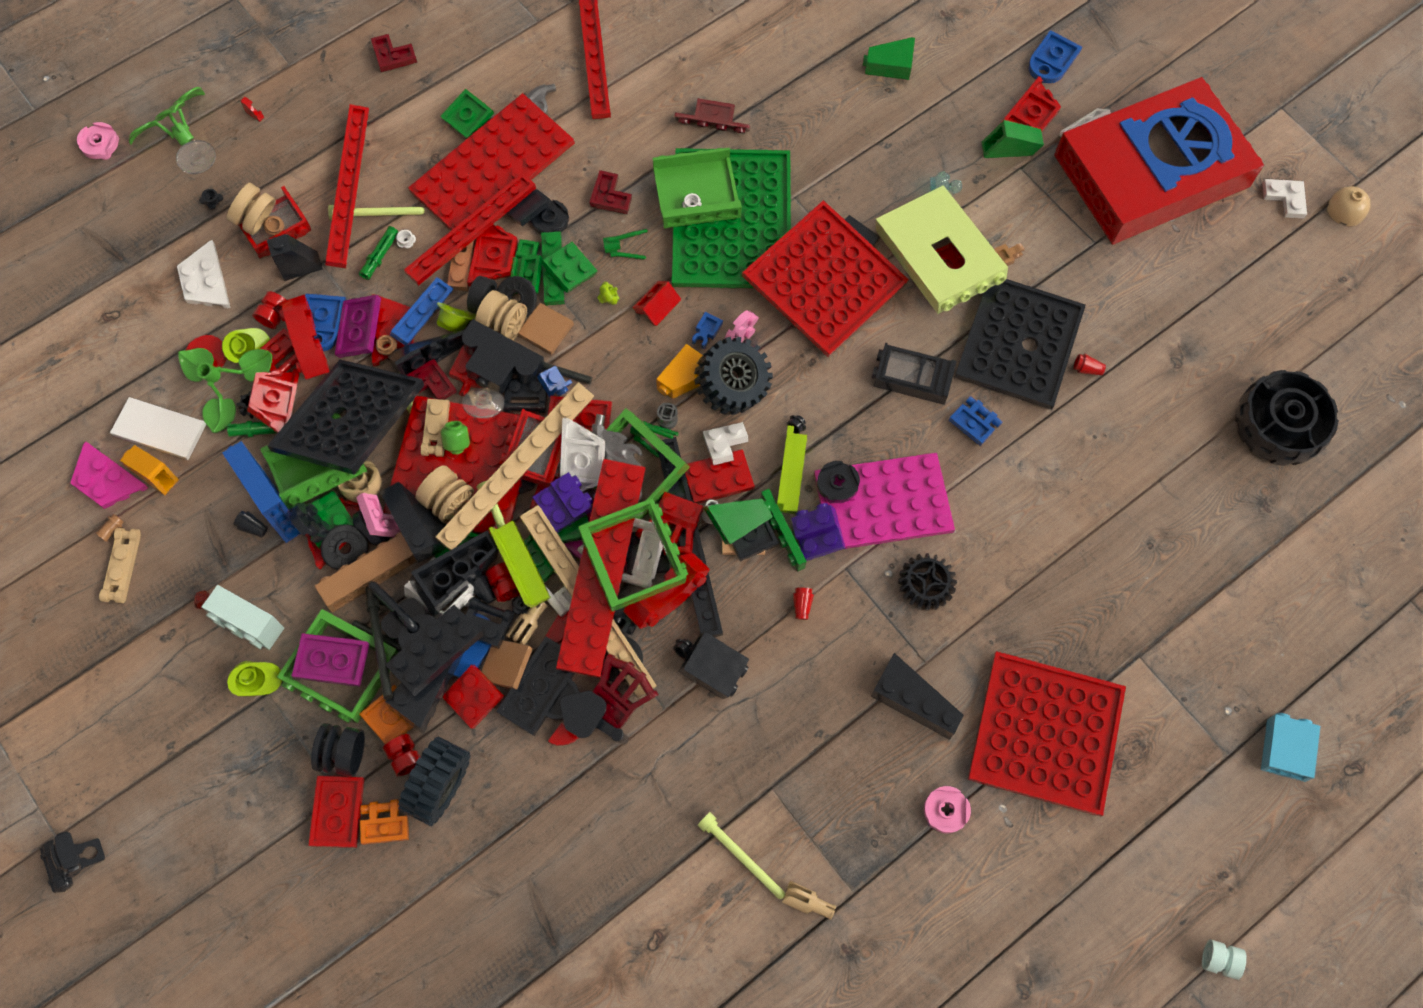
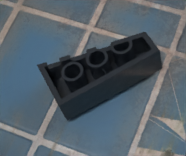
M463 654L415 697L400 683L392 693L393 698L385 701L389 709L424 735L428 728L427 725L431 717H433L441 697H443Z

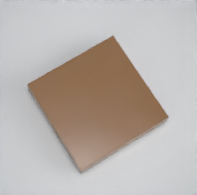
M539 303L521 327L518 336L552 355L573 327L574 321Z
M503 641L499 649L491 646L481 672L493 685L517 690L533 648L528 645Z

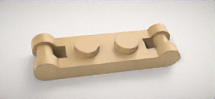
M124 528L115 529V540L103 589H101L99 594L101 602L114 600L116 603H124L126 601L141 536L139 529H131L130 531H126ZM125 539H129V544H124ZM114 587L118 588L116 592H113Z

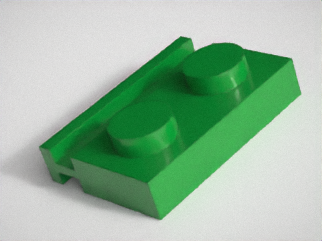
M540 255L522 256V258L514 257L511 277L520 276L527 279L534 286L536 294H538L543 258Z

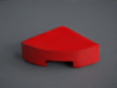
M244 97L240 101L247 114L259 122L264 118L260 110L258 111L251 105L253 102L250 99Z
M561 723L548 742L555 746H565L574 743L579 737L566 730L564 724Z

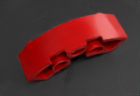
M301 295L282 301V309L279 310L282 321L286 322L298 359L295 364L299 374L303 373L305 379H309L330 372L319 338H314L317 336L316 327L306 296Z
M694 553L681 555L678 558L680 563L684 562L688 572L685 583L626 606L623 612L640 629L656 625L659 620L679 607L697 587L705 583L706 575L710 569ZM672 567L664 575L665 581L676 577Z

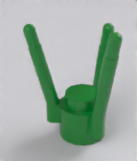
M643 229L603 238L605 253H611V257L619 256L645 260L646 256L617 252V250L621 249L620 240L647 233L648 230Z
M642 421L651 431L670 439L673 438V435H679L676 431ZM631 426L630 434L635 435L633 440L639 442L649 452L659 458L658 453L642 439L645 437Z

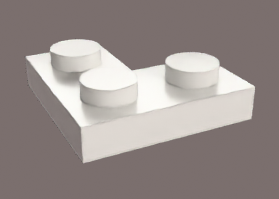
M1264 180L1262 183L1264 200L1283 201L1284 216L1287 218H1305L1307 209L1304 181Z
M743 422L703 431V437L713 465L734 461L730 446L748 442V435Z

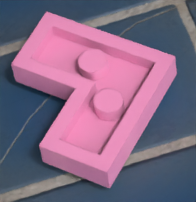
M361 493L357 496L359 509L363 514L366 528L370 535L395 538L400 529L392 515L383 513L377 495Z

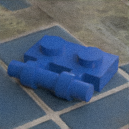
M970 396L966 403L971 407L968 408L962 404L952 414L949 421L981 446L995 430L990 424L992 423L998 428L1003 421L997 417L998 415L994 411L990 412L986 409L980 400L976 401ZM978 412V413L981 414L985 419L983 420L982 418H980V417H979L977 414H975V413Z

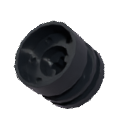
M323 723L317 731L312 747V769L314 771L321 772L323 770L325 773H330L335 767V772L338 775L355 776L359 770L364 753V730L346 727L342 732L339 725L332 726L331 724Z

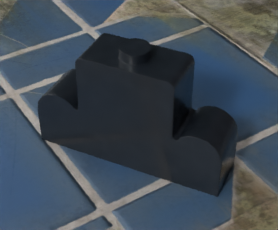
M472 319L462 335L464 350L469 355H472L466 364L467 376L475 380L482 388L488 387L502 394L514 375H517L521 383L530 384L536 380L545 366L543 356Z

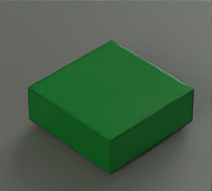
M520 239L515 257L522 258V256L537 255L540 246L539 242Z

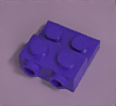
M569 472L551 482V486L533 496L534 501L540 506L557 533L591 513V504L594 503L587 492L583 494L579 488L582 484L576 475L571 476Z
M827 503L817 505L815 507L816 510L808 512V510L798 511L796 517L791 518L795 536L799 540L801 552L806 561L846 549L836 509Z

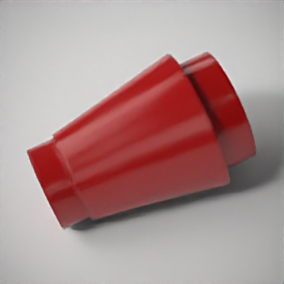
M1084 353L1083 355H1077L1073 369L1077 370L1078 373L1102 376L1105 372L1106 364Z
M795 588V593H793L795 619L808 620L814 594H812L813 589Z

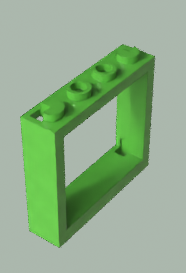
M625 408L606 430L621 433L630 423L676 466L648 498H653L654 503L657 504L664 492H668L690 466L636 415ZM648 513L637 516L635 518L642 520Z
M653 498L578 526L580 537L611 612L686 582V575H688L684 562L680 563L678 555H680L676 543L671 542L669 538L671 535L670 528L667 523L663 524L660 517L663 515L661 507L654 503ZM649 513L676 577L618 600L591 534Z
M321 609L306 634L322 635L326 627L330 626L354 640L367 641L369 648L376 651L373 636ZM384 643L386 660L389 662L399 652L394 647ZM298 644L277 676L283 682L281 686L291 692L294 689L301 692L300 697L309 702H312L313 699L320 703L319 707L329 713L332 710L339 713L337 717L347 723L352 720L358 724L361 719L359 713L369 706L381 687L379 669L353 711H350L293 679L292 672L299 647Z

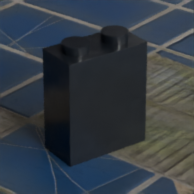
M703 632L697 637L678 672L721 699H725L729 696L732 697L736 692L738 679L742 678L749 668L747 666L749 658L709 633Z

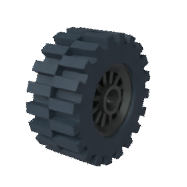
M731 337L725 338L723 341L720 340L715 343L698 360L697 364L699 366L695 368L694 374L699 375L694 379L695 385L700 384L697 392L699 395L702 393L705 395L703 402L705 404L711 402V409L714 411L721 408L720 413L727 414L729 411L731 415H736L739 412L743 413L759 403L768 394L766 391L772 385L768 381L773 378V373H769L768 370L772 366L770 362L765 363L764 361L768 357L766 353L760 354L758 352L761 348L757 344L753 347L750 346L751 340L746 339L741 342V337H735L733 340H731ZM732 371L737 373L738 378L733 376Z
M439 736L434 738L429 743L428 748H425L422 752L421 758L419 757L416 761L414 769L411 770L410 777L406 780L405 788L400 795L401 799L398 803V810L429 826H433L434 823L436 824L439 817L441 818L444 814L445 809L449 807L450 801L454 798L457 789L462 783L461 780L465 776L466 769L470 763L471 753Z

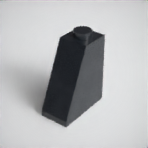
M284 234L267 240L271 257L284 281L323 270L318 252L295 238Z

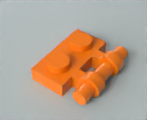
M398 799L387 803L375 801L370 802L368 805H361V814H369L370 817L368 820H360L362 845L409 840L408 816H399ZM390 811V817L378 818L380 812Z

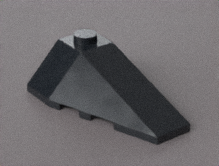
M466 329L398 348L388 356L390 363L397 373L408 375L432 359H435L438 363L462 348V335Z
M397 482L379 491L418 563L446 549L435 537L447 523L440 521L438 516L436 517L432 513L431 509L425 508L415 498L416 496L406 487Z

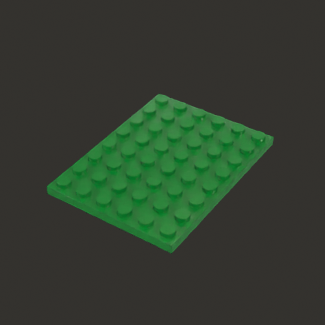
M676 148L675 155L714 149ZM730 149V161L738 200L741 201L742 206L741 218L673 227L672 287L754 288L741 276L742 272L791 229L790 150Z

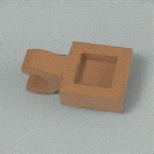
M1021 243L1011 248H1008L1006 244L994 248L1007 266L1014 264L1015 259L1023 256L1022 251L1025 250Z

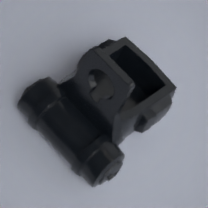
M67 831L57 834L54 840L46 842L40 848V857L44 861L49 878L48 884L54 893L65 892L73 886L72 877L79 874L85 867L105 860L99 838L81 844H74L71 833ZM92 846L97 849L98 853L95 858L86 859L83 857L80 859L79 854H82L87 847Z

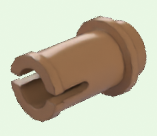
M115 514L108 516L109 520L96 532L106 542L114 534L116 528L123 527L124 521Z

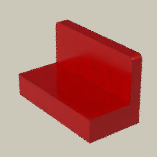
M657 281L632 308L637 314H645L650 322L657 326L681 301V298L669 281Z

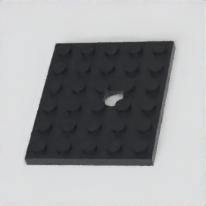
M1006 279L999 285L988 288L982 295L955 378L1052 410L1086 304ZM1027 339H1033L1038 347L1034 351H1028L1023 347L1022 342Z
M340 359L267 446L274 453L355 475L424 387V382L419 378ZM344 410L347 411L346 414H345L342 418H339V419H333V418H332V416H333L334 413H335V414H340V413H342Z

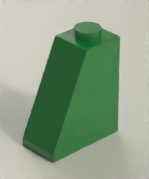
M911 37L869 47L868 55H864L862 66H866L865 74L909 80L915 38Z
M1003 120L981 141L984 158L1033 156L1044 146L1041 129Z
M762 498L708 505L703 508L725 544H732L773 517L770 513L772 509L766 500L763 501Z

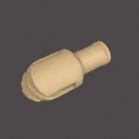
M543 602L540 606L530 607L526 614H520L505 636L510 638L522 622L523 624L514 635L513 641L517 643L528 627H530L520 643L525 645L537 629V620L545 608L548 607L547 604Z
M793 881L789 882L782 903L808 914L813 911L829 920L832 919L836 909V905L817 898L818 895H816L815 891Z

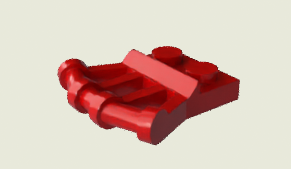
M664 492L659 503L663 513L660 517L663 524L667 523L668 526H676L670 539L672 543L677 544L683 529L686 530L685 546L677 547L680 555L690 554L693 549V533L704 507ZM641 528L635 533L639 539H641L643 531Z

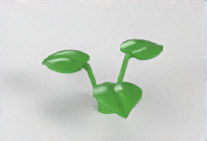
M195 87L190 89L175 101L169 109L160 112L155 117L156 120L136 128L129 135L130 145H132L140 133L153 126L161 128L172 139L176 138L181 146L192 141L194 137L188 130L190 128L186 124L181 108L185 105L186 100L195 96L205 95L202 88ZM178 110L183 125L181 122L177 123L172 113H176ZM169 116L174 124L171 127L172 132L157 121Z
M204 348L178 352L179 362L185 376L194 382L207 381V385L218 396V399L209 400L203 408V419L213 433L226 429L227 425L232 423L236 415L234 401L229 398L223 399V396L214 385L221 377L220 372L244 373L245 378L253 382L255 373H269L273 357L271 352L264 349L246 352L239 359L241 370L221 368L220 366L216 368L213 366L214 359L211 352Z

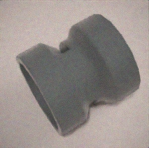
M663 403L658 407L657 422L660 427L673 429L677 425L678 410L674 404Z

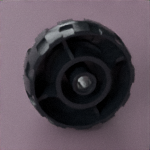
M1278 370L1271 372L1268 376L1263 375L1244 392L1235 413V422H1237L1239 429L1237 432L1242 442H1245L1250 451L1260 459L1264 458L1272 464L1281 466L1302 464L1316 457L1329 445L1336 434L1339 423L1337 419L1338 408L1335 400L1328 393V389L1320 381H1316L1309 377L1308 374L1299 371Z

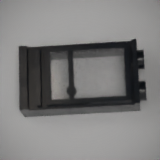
M885 342L883 350L879 349L876 361L880 363L879 367L874 366L872 379H875L873 387L945 405L957 361H950L891 346Z

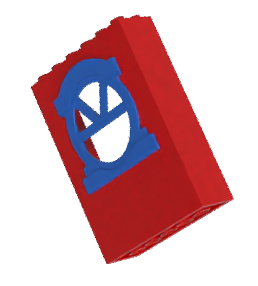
M1203 77L1063 132L1054 154L1112 245L1251 187L1264 167L1262 159L1256 154L1251 143L1244 137L1241 129L1234 123L1230 114L1222 106L1219 98L1215 96ZM1183 116L1189 119L1181 131L1178 132L1170 121V117ZM1198 121L1207 130L1212 138V142L1184 139ZM1161 122L1190 166H1172L1162 162L1153 154L1149 146L1148 137L1155 124ZM1190 148L1210 149L1211 152L1206 159L1199 162Z

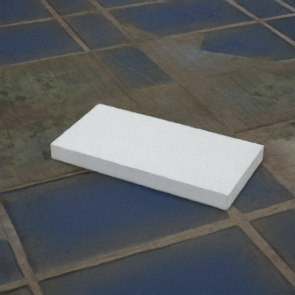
M129 397L110 433L112 436L189 460L206 423L202 420Z

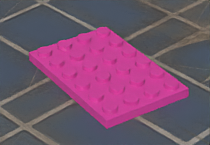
M937 453L852 465L859 474L860 483L857 494L851 500L844 503L827 502L826 498L820 494L817 488L820 504L827 503L836 509L846 549L954 533L955 531ZM814 470L816 487L818 475L821 470ZM835 478L834 484L841 486L844 481Z

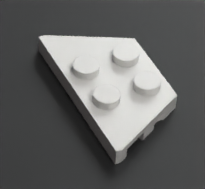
M211 240L177 266L184 299L189 304H203L205 306H212L214 304L222 305L224 308H231L216 246L213 240Z
M562 418L560 477L568 472L571 476L576 475L582 484L579 488L583 492L598 485L605 457V440L571 419Z

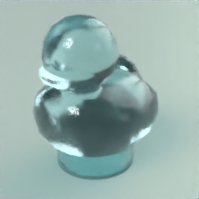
M944 171L939 172L935 177H930L931 191L944 185L948 192L951 191L955 195V193H959L962 190V183L959 180H953L949 183L950 175Z

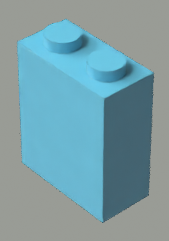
M1276 713L1268 718L1261 770L1304 782L1315 778L1320 726L1312 724L1313 722L1308 719H1292L1290 715L1284 713Z

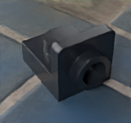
M618 609L614 613L613 620L618 626L624 624L621 632L626 638V636L628 637V635L634 633L637 625L623 612V609Z

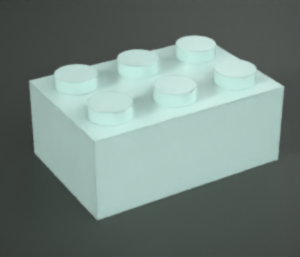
M219 585L215 587L202 606L208 612L206 616L213 620L216 625L223 629L226 627L232 634L241 639L245 638L258 649H261L263 646L270 650L284 630V627L272 615Z

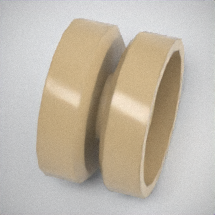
M248 183L232 202L227 213V220L235 225L243 223V230L251 235H255L263 226L265 219L270 216L276 199L268 193L260 195V188L252 183Z

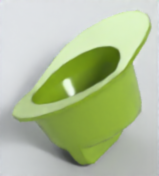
M437 302V305L440 307L437 325L448 331L456 332L463 330L472 319L475 320L476 318L474 313Z
M259 328L234 330L224 337L222 351L228 360L239 363L242 355L248 351L260 349L270 338L265 331Z
M240 662L228 676V689L237 696L271 694L282 683L277 678L281 670L275 664L268 662Z

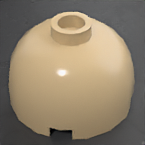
M1355 186L1344 187L1331 197L1327 211L1335 222L1339 224L1340 222L1345 223L1349 227L1356 226L1366 218L1371 208V201L1369 195L1363 189Z
M364 462L367 472L338 485L340 492L348 500L358 503L356 497L361 493L372 495L379 493L382 480L378 469L372 462Z

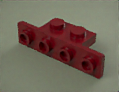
M698 98L695 115L676 112L674 115L675 119L682 124L695 122L700 127L713 125L718 130L726 131L727 128L734 129V132L745 134V131H750L751 128L749 124L733 122L735 104Z

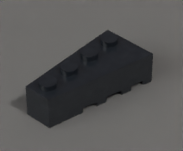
M485 531L412 571L410 583L432 616L435 617L497 559L499 549L489 532Z
M895 653L871 695L874 699L949 740L955 734L964 716Z

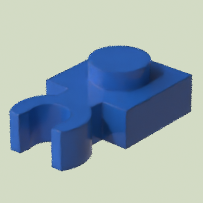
M705 312L696 326V332L699 333L693 335L692 344H695L697 340H702L701 348H706L707 338H715L723 325V320Z

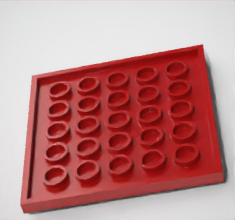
M824 200L744 270L741 275L827 357L835 352L909 281L903 273Z
M416 396L413 401L391 485L400 482L416 496L419 486L431 472L440 466H447L457 474V480H464L466 485H470L474 489V496L478 491L477 485L487 481L500 468L499 462L502 453H507L509 446L506 445L509 433L514 434L516 429L515 426H512L516 414L450 402L448 422L460 421L467 426L470 445L460 454H452L451 451L445 450L443 457H437L436 454L422 456L421 445L423 442L427 401L433 398ZM526 420L518 447L535 430V423ZM431 442L430 446H436L437 442ZM519 479L497 503L505 524L513 520L522 479ZM385 503L383 513L392 515ZM490 511L471 532L482 534L488 531L492 536L489 528L498 529L492 512Z
M996 651L993 657L967 780L1102 817L1126 686Z

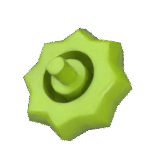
M603 282L600 287V294L597 297L599 302L602 304H617L620 299L617 294L618 288H613L612 284Z

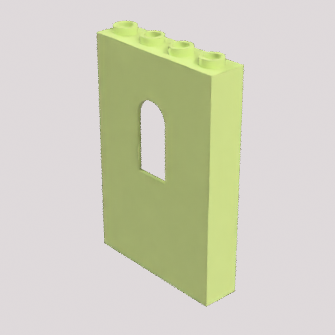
M944 185L876 218V232L937 314L949 311L955 305L966 302L974 295L982 294L988 288L999 285L1007 279L1008 266ZM948 237L965 259L964 266L959 269L949 268L931 245Z

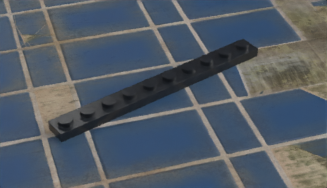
M676 437L662 440L681 458ZM657 449L665 480L676 466ZM684 473L667 493L691 501ZM696 526L693 533L692 553L707 566L698 526ZM684 529L678 540L680 546H685L686 530ZM708 572L705 583L697 587L691 596L700 634L707 632L713 637L723 636V630Z

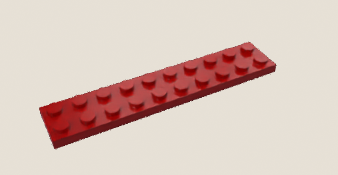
M603 459L589 522L638 504L646 467ZM635 518L591 534L617 598ZM583 547L556 669L600 678L615 611L611 612L585 547Z

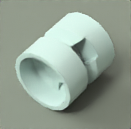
M1210 939L1207 941L1203 951L1202 968L1216 974L1222 971L1223 976L1239 980L1245 970L1246 952L1244 949L1234 946L1226 948L1224 943Z

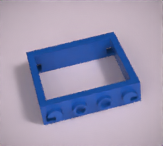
M240 441L234 446L230 445L222 453L264 517L285 543L300 535L301 533L290 520L289 516L292 512H289L279 492L244 443Z

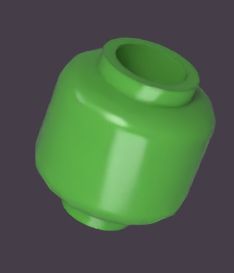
M460 421L448 422L441 429L442 446L445 450L451 451L452 454H460L470 445L468 428Z

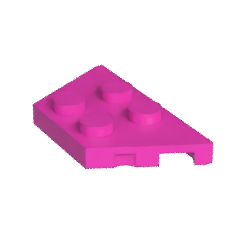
M88 442L83 444L70 483L102 508L106 509L118 501L128 499L130 494L139 490L142 492L147 490L148 487Z

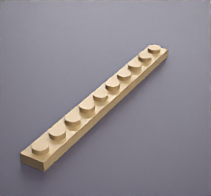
M578 382L435 538L449 551L458 547L562 433V418H569L573 421L590 403L594 395Z
M537 505L522 514L520 519L572 597L579 566L540 506ZM613 620L606 650L607 653L615 655L617 659L626 662L631 661L635 665L634 668L639 672L643 671L647 675L646 678L652 688H656L657 685ZM629 674L625 677L629 686L635 680ZM641 685L634 691L637 699L645 695Z

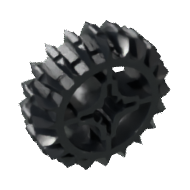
M926 553L924 558L920 554L916 556V559L911 557L909 563H904V570L899 572L901 578L898 579V584L902 585L899 591L906 592L903 598H910V605L916 602L918 604L917 609H921L922 605H925L926 611L930 610L931 605L934 610L939 608V604L944 607L946 600L950 601L952 599L951 594H954L956 588L953 586L957 584V580L952 579L956 574L955 572H949L952 567L951 564L945 566V558L938 561L937 554L934 555L933 559L930 558L929 553ZM920 568H928V571L924 573L914 572L915 570ZM935 571L941 576L942 580L936 577ZM928 575H930V577H929V580H930V581H929V584H930V585H928L927 588L925 589V586H926V583H925L926 580H925V579H927ZM911 581L919 587L920 593L914 589ZM930 591H941L938 595L926 596Z

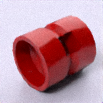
M267 291L261 300L262 305H258L253 312V318L267 328L276 329L281 321L279 310L282 309L281 302L286 299L273 291Z
M505 562L499 563L486 571V577L490 586H494L492 590L498 602L509 601L520 595Z
M409 734L400 735L383 746L387 758L393 760L391 766L397 777L409 774L416 766L418 758H421L419 752L413 750L415 744Z

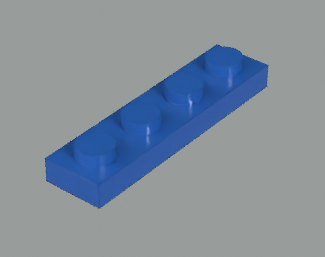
M436 277L391 330L390 335L403 345H408L439 309L437 302L444 303L452 293L453 288Z

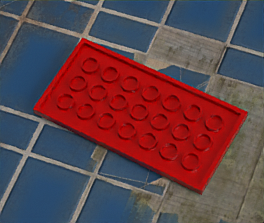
M522 93L409 186L408 189L448 229L453 230L521 173L525 174L530 180L535 178L574 145L575 141Z

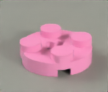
M103 122L92 123L94 126L89 128L87 126L84 127L77 136V144L82 153L91 159H109L119 142V137L113 128ZM99 138H101V141H100V142H98V143H95V142H94L95 140H99Z
M750 310L744 311L733 322L735 327L733 331L728 330L725 338L731 337V340H733L735 337H741V342L745 338L749 339L755 332L753 326L759 317Z
M950 786L939 787L931 792L925 800L924 815L927 823L938 832L945 834L955 833L962 829L970 818V803L957 788ZM945 804H949V808L953 809V813H949V816H946L941 811Z

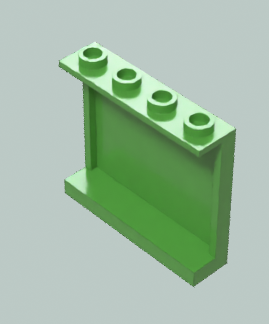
M730 147L707 151L699 150L697 152L679 153L670 156L662 155L653 158V171L664 228L741 218L742 206L741 201L738 200L732 171ZM693 193L699 196L702 206L683 208L682 203L688 194Z
M335 413L332 416L333 419L341 418L339 414ZM268 446L260 449L280 491L279 495L288 509L292 508L296 503H303L367 472L364 463L356 474L352 475L271 452Z

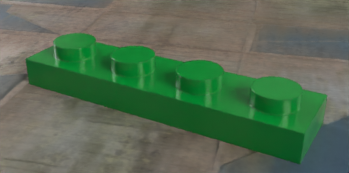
M561 231L541 233L542 258L545 259L562 248ZM543 267L545 306L565 304L563 288Z
M770 489L762 491L761 498L763 501L766 500L772 509L770 513L773 517L768 520L773 530L776 529L779 535L777 538L780 546L786 548L788 552L787 559L792 567L795 566L797 572L805 569L807 561Z

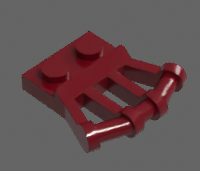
M608 654L605 659L600 682L592 692L603 698L607 704L606 713L602 718L613 727L622 729L639 706L659 694L657 690H653L646 678L647 675L643 671L639 672L634 668L635 665L631 661L626 662L615 658V655ZM613 666L622 671L611 685L608 681ZM629 674L635 680L625 694L622 695L617 688ZM641 685L646 696L632 703L629 698L637 687Z

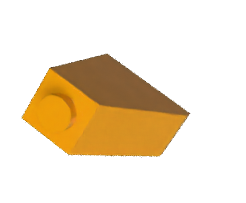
M686 344L656 379L657 390L662 395H668L674 399L699 387L700 384L695 385L694 381L699 375L694 374L695 368L699 366L697 364L698 360L703 355Z
M136 445L127 450L120 460L130 471L164 496L179 481L163 462Z

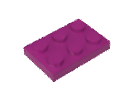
M378 295L343 301L334 355L343 358L373 352L381 298Z
M302 633L292 677L294 679L360 687L369 643L367 641Z

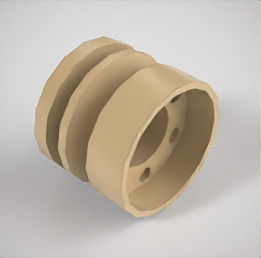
M492 290L481 302L475 320L514 340L525 322L527 307L514 299L509 300L506 295L496 290Z
M440 466L431 472L419 486L415 497L425 508L432 509V513L436 517L438 516L443 523H449L474 494V489L470 485H466L464 480H457V474L447 466Z

